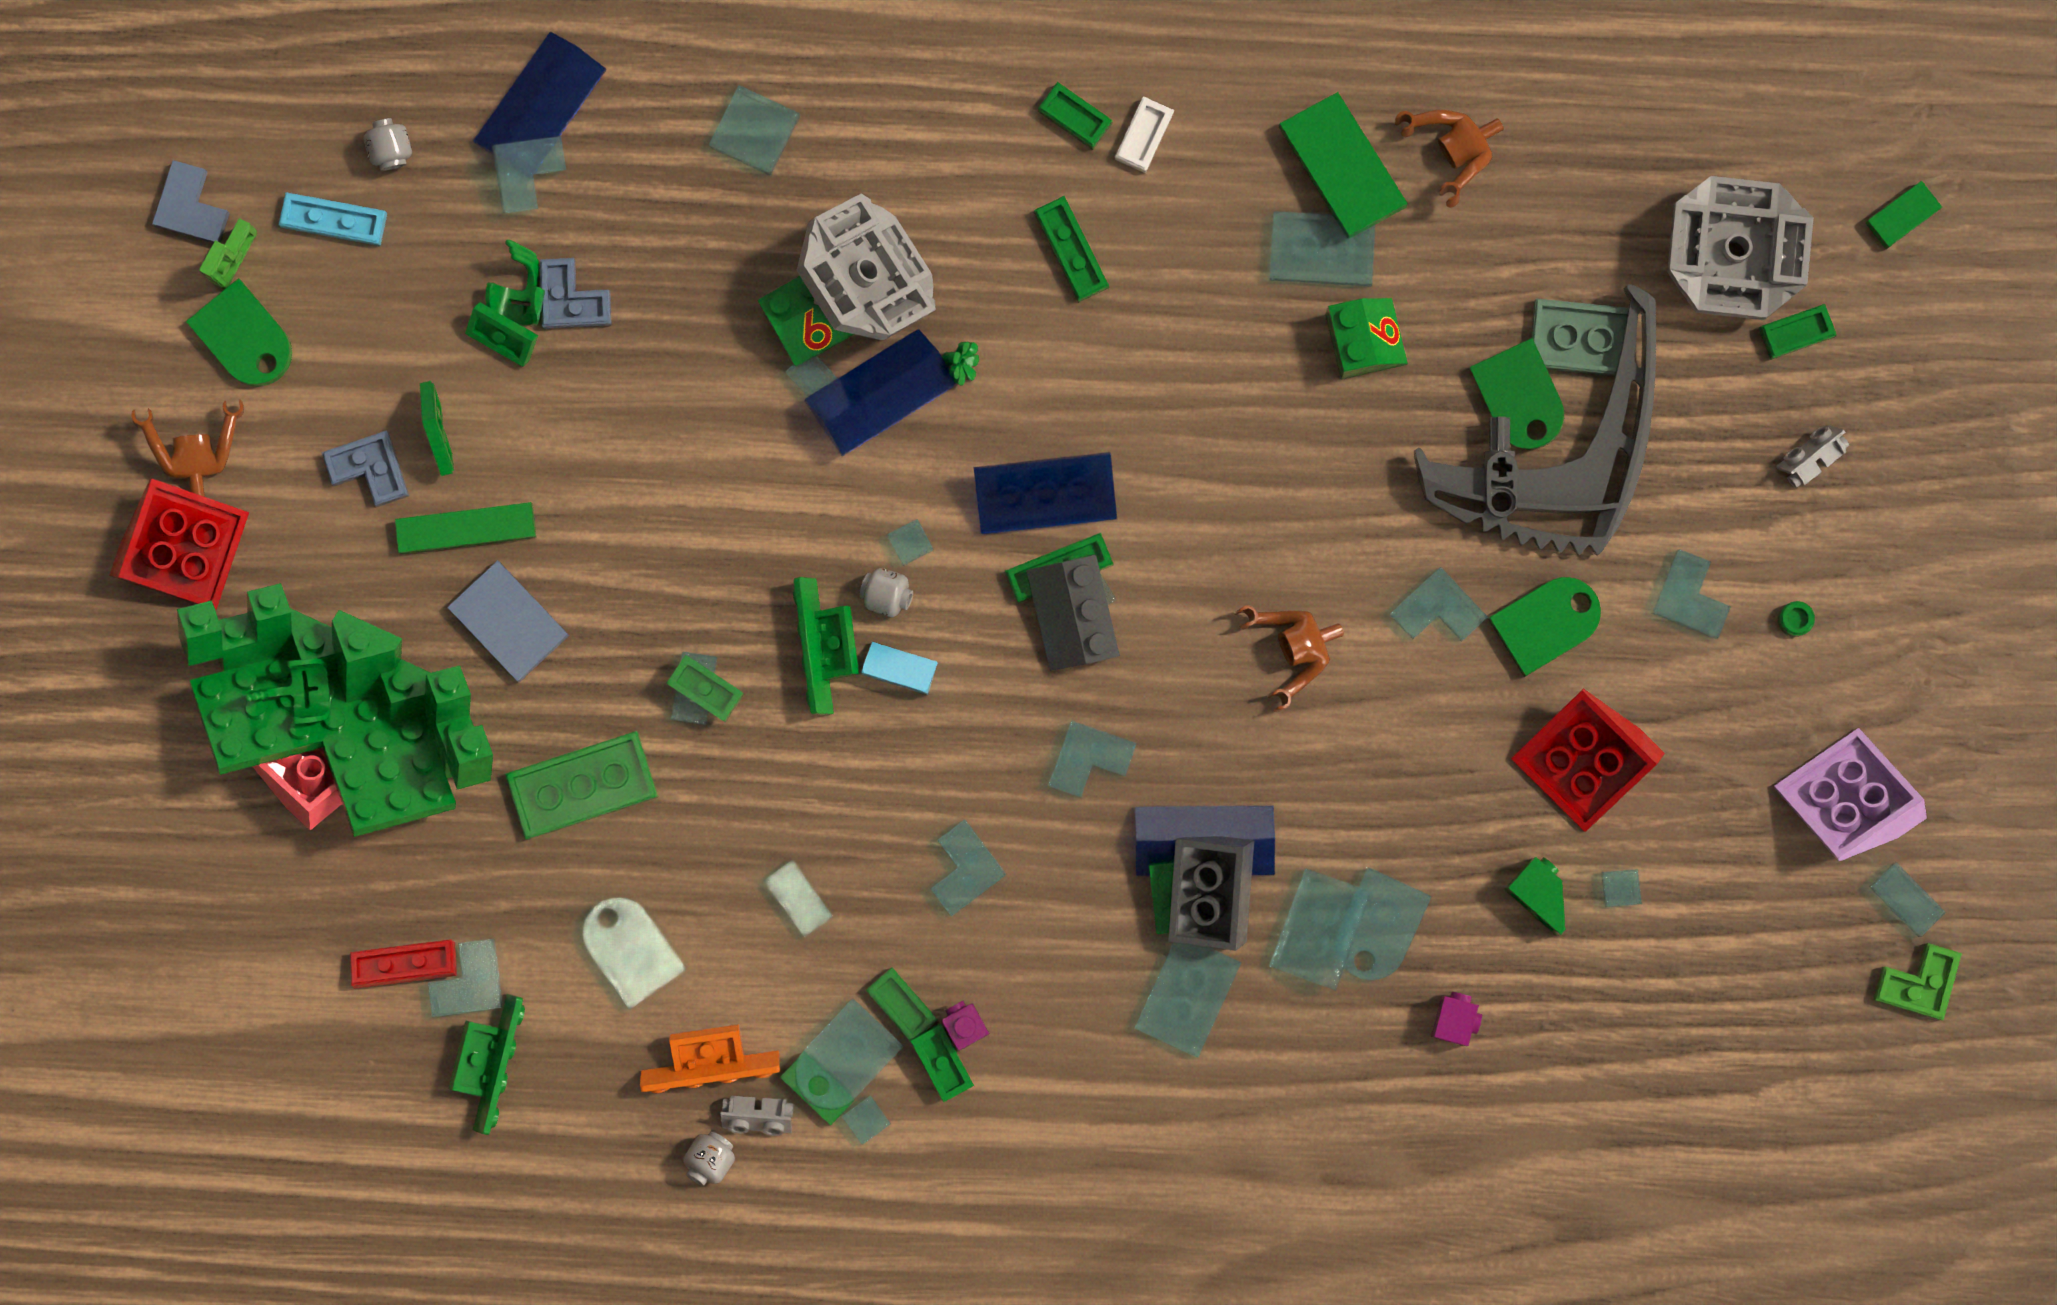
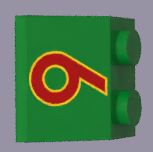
M800 276L758 299L765 317L796 368L855 335L833 329L819 305L814 304V297Z
M1361 298L1328 306L1325 316L1341 380L1408 364L1392 298Z

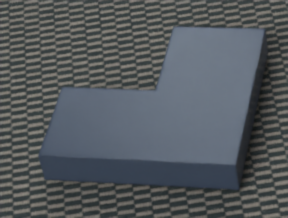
M173 160L152 224L161 229L214 243L216 240L221 243L230 213L227 210L198 202L208 173L205 169Z
M574 258L540 259L541 288L545 290L541 309L542 327L544 329L612 325L611 294L609 290L576 291V264Z
M387 430L321 452L333 486L365 476L376 507L409 497Z

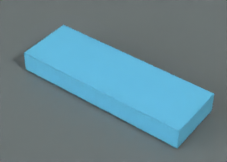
M286 192L279 226L296 231L381 246L387 212Z

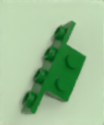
M797 577L794 578L793 599L797 605L799 619L797 631L802 643V668L806 674L808 689L806 701L810 707L811 714L831 715L834 714L830 680L859 674L851 607L839 606L820 610L817 579Z
M511 994L506 995L498 1027L465 1021L448 1088L453 1091L481 1096L473 1130L485 1135L490 1134L491 1128H494L498 1121L499 1109L497 1103L499 1095L505 1091L508 1076L505 1071L508 1059H512L515 1053L516 1040L514 1035L516 1027L521 1024L525 1013V1007L522 1005L523 998Z

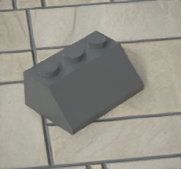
M1095 554L1026 570L1050 671L1120 656Z
M1225 836L1176 838L1168 942L1233 951L1238 950L1247 943L1254 840Z

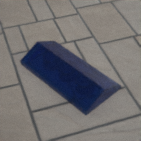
M550 31L473 142L530 180L606 72V68L575 44Z
M917 329L805 399V403L843 457L956 386V383H954V378L950 376L949 369L939 351L920 329Z
M1111 452L973 467L981 534L1117 519Z
M1274 806L1135 807L1136 876H1150L1149 864L1174 861L1176 838L1208 836L1254 840L1252 875H1275Z

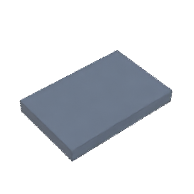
M498 560L447 607L517 682H521L570 636Z

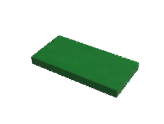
M1339 92L1279 124V129L1347 239L1407 208V201Z
M638 731L505 774L526 840L659 797Z

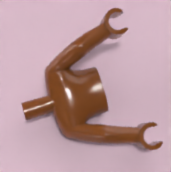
M1433 110L1413 115L1408 111H1402L1395 118L1396 126L1402 122L1410 124L1402 130L1401 135L1403 137L1411 136L1416 127L1429 124H1445L1452 127L1446 135L1438 138L1440 149L1453 169L1468 165L1453 182H1446L1440 188V196L1448 192L1455 194L1446 202V206L1449 208L1455 207L1459 203L1460 190L1492 160L1493 154L1486 139L1504 130L1498 118L1478 128L1465 113L1450 110Z
M239 399L240 409L235 413H231L227 410V403L224 401L223 411L225 418L218 439L216 453L212 449L210 436L208 434H197L173 438V455L170 457L153 425L152 411L148 408L149 417L144 422L136 419L135 409L132 411L131 417L134 425L143 430L147 443L164 473L170 478H189L190 492L205 497L203 476L221 473L224 470L233 441L236 420L244 414V405Z
M1247 605L1235 612V615L1245 613L1249 618V622L1240 626L1241 629H1247L1253 624H1293L1290 628L1278 633V640L1284 657L1290 666L1302 663L1310 664L1283 689H1277L1268 695V698L1278 696L1282 701V706L1275 708L1274 712H1280L1289 707L1291 697L1307 686L1328 665L1330 657L1325 642L1344 635L1343 628L1339 623L1319 630L1312 613L1308 611L1257 612L1254 607Z

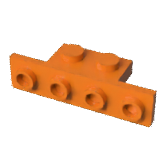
M739 1024L670 1034L669 1042L674 1066L641 1070L640 1089L641 1092L662 1093L676 1087L697 1088L704 1083L710 1082L731 1083L744 1077H769L773 1073L780 1071V1053L778 1050L744 1055Z

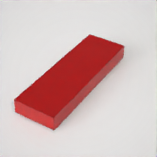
M450 939L350 952L351 986L356 989L457 976L455 942Z

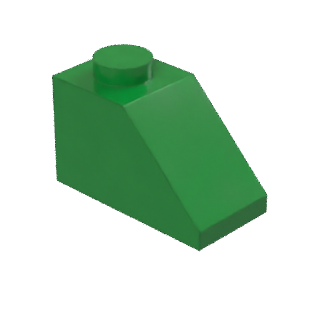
M1537 857L1529 860L1504 890L1555 936H1559L1566 930L1562 880L1556 875L1559 870L1546 858L1543 857L1539 860Z

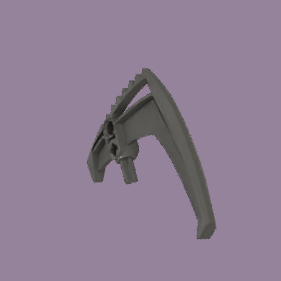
M1629 284L1624 288V292L1630 302L1617 371L1598 430L1583 457L1550 468L1518 469L1515 451H1510V417H1490L1489 451L1484 452L1482 468L1430 462L1421 448L1414 450L1418 479L1425 500L1465 524L1479 518L1483 532H1487L1497 526L1501 540L1514 533L1521 546L1530 538H1533L1539 550L1543 549L1549 542H1552L1556 551L1562 553L1570 543L1577 555L1581 554L1587 546L1591 548L1596 556L1599 555L1621 524L1633 498L1644 463L1650 434L1655 389V299L1649 293L1634 285ZM1639 313L1641 314L1642 322L1641 367H1638L1635 363ZM1633 380L1640 388L1632 438H1629L1622 432ZM1620 448L1627 454V459L1615 502L1602 504L1616 454ZM1498 461H1500L1501 467L1507 468V472L1502 474L1501 477H1499L1498 471L1492 470V467ZM1434 493L1482 504L1483 512L1475 513L1456 507L1436 498ZM1494 495H1502L1507 500L1508 506L1505 512H1498L1493 508L1491 501ZM1515 510L1546 513L1600 512L1593 537L1553 534L1511 524L1507 520V516Z

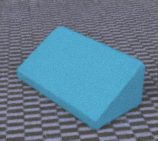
M872 642L861 674L928 695L938 662Z

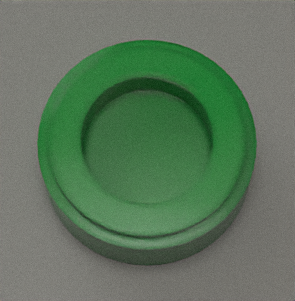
M1794 601L1781 609L1778 615V623L1785 634L1799 637L1812 629L1815 623V615L1808 604Z

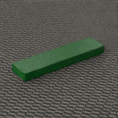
M532 502L395 519L399 554L537 538Z

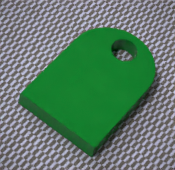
M239 278L186 321L226 370L243 384L254 387L272 384L279 380L290 366L292 345L288 335ZM266 356H273L276 359V367L270 373H262L259 369L261 359Z
M1533 338L1470 367L1492 417H1510V444L1526 450L1539 449L1550 444L1559 435L1565 419L1564 406ZM1534 421H1541L1547 427L1546 435L1540 440H1533L1527 435V428Z
M1561 577L1547 582L1489 617L1488 620L1520 672L1526 677L1587 640L1598 627L1601 607L1596 593L1589 585L1579 579ZM1582 594L1587 597L1589 608L1586 612L1579 613L1572 608L1571 598L1573 595Z

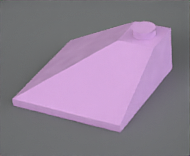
M1859 728L1774 785L1775 790L1838 861L1897 839L1927 819L1924 799Z

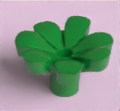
M960 342L956 352H945L942 356V363L951 366L949 374L954 378V383L960 386L964 385L966 379L973 381L976 377V371L972 368V366H977L979 362V355H976L978 351L976 343Z

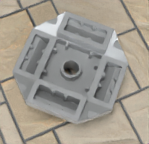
M1710 176L1674 204L1667 273L1696 313L1765 320L1807 286L1814 217L1805 208H1802L1780 183ZM1729 243L1740 244L1744 250V256H1734L1729 250Z
M861 193L822 213L808 223L797 272L814 297V304L819 305L834 330L885 340L936 310L935 299H933L932 273L896 216L886 209L871 203V199Z

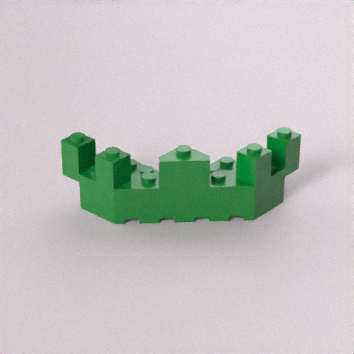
M281 583L247 591V613L218 620L212 601L177 609L179 639L188 666L218 659L222 672L190 680V688L219 775L323 748L353 837L456 809V801L448 778L453 777L457 790L491 781L493 752L483 725L474 727L470 717L471 693L460 665L432 673L401 659L402 638L341 610H338L332 620V627L291 609ZM319 658L326 663L330 691V715L325 720L293 724L294 698L291 695L269 697L250 702L246 701V694L252 690L257 691L259 689L291 686L292 676L290 668L287 666V661ZM303 671L306 708H309V691L318 690V687H308L307 675Z

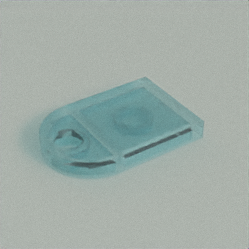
M1368 867L1336 938V953L1345 970L1353 976L1364 980L1382 979L1395 972L1408 951L1432 896ZM1360 951H1367L1373 957V966L1368 971H1360L1354 964V957Z
M610 898L597 904L588 914L583 928L586 948L629 1010L687 970L649 913L639 903L626 898ZM612 908L618 914V922L614 927L607 929L600 924L599 917L603 910Z
M852 999L800 1055L795 1069L797 1088L806 1101L818 1108L830 1110L842 1108L851 1103L904 1045L858 1002ZM814 1077L824 1078L828 1083V1092L822 1096L812 1094L808 1087L809 1081Z

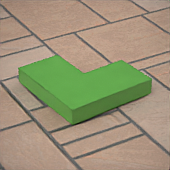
M239 218L225 245L216 240L214 241L199 271L215 286L225 290L230 285L257 235V230L250 223Z
M1925 943L1917 975L1915 976L1886 966L1882 967L1873 1000L1937 1020H1944L1962 953Z

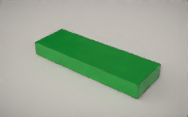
M1065 196L1035 209L1034 214L1078 303L1108 289L1109 284Z
M1098 533L1005 570L1017 603L1019 604L1033 598L1026 570L1095 554L1097 557L1100 571L1113 566V561L1102 534Z

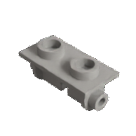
M1831 425L1818 428L1811 434V439L1805 444L1790 450L1776 468L1791 474L1787 479L1794 488H1797L1799 485L1804 487L1822 472L1816 463L1818 459H1820L1825 467H1828L1846 453L1849 443L1842 436L1846 432Z
M731 1095L730 1099H723V1107L720 1114L722 1128L728 1129L730 1132L742 1134L747 1133L748 1130L763 1131L764 1134L770 1136L792 1133L791 1117H793L794 1104L787 1103V1099L762 1098L761 1110H755V1097Z

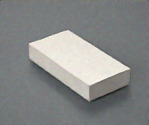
M1143 97L1118 149L1115 160L1146 173L1174 114V110Z

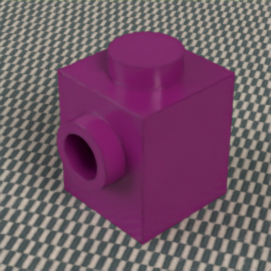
M1453 991L1450 997L1441 996L1431 1037L1462 1046H1469L1471 1034L1477 1035L1481 1025L1482 1014L1477 1013L1479 1005L1471 1003V996Z
M961 1001L945 1010L948 1017L944 1018L942 1022L958 1051L990 1034L973 1003L966 1006L964 1001Z

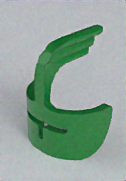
M508 239L505 241V244L509 247L511 259L526 267L528 275L527 286L525 290L520 291L488 282L485 294L486 306L521 326H537L545 295V290L537 287L540 272L539 260L533 251ZM511 302H526L531 303V306L526 307L524 305L512 304Z
M319 658L287 661V666L290 668L292 676L291 686L259 689L257 691L252 690L245 696L246 701L250 702L269 697L291 695L294 698L293 724L325 720L330 715V691L326 663ZM303 671L307 675L308 687H318V690L309 691V708H306Z

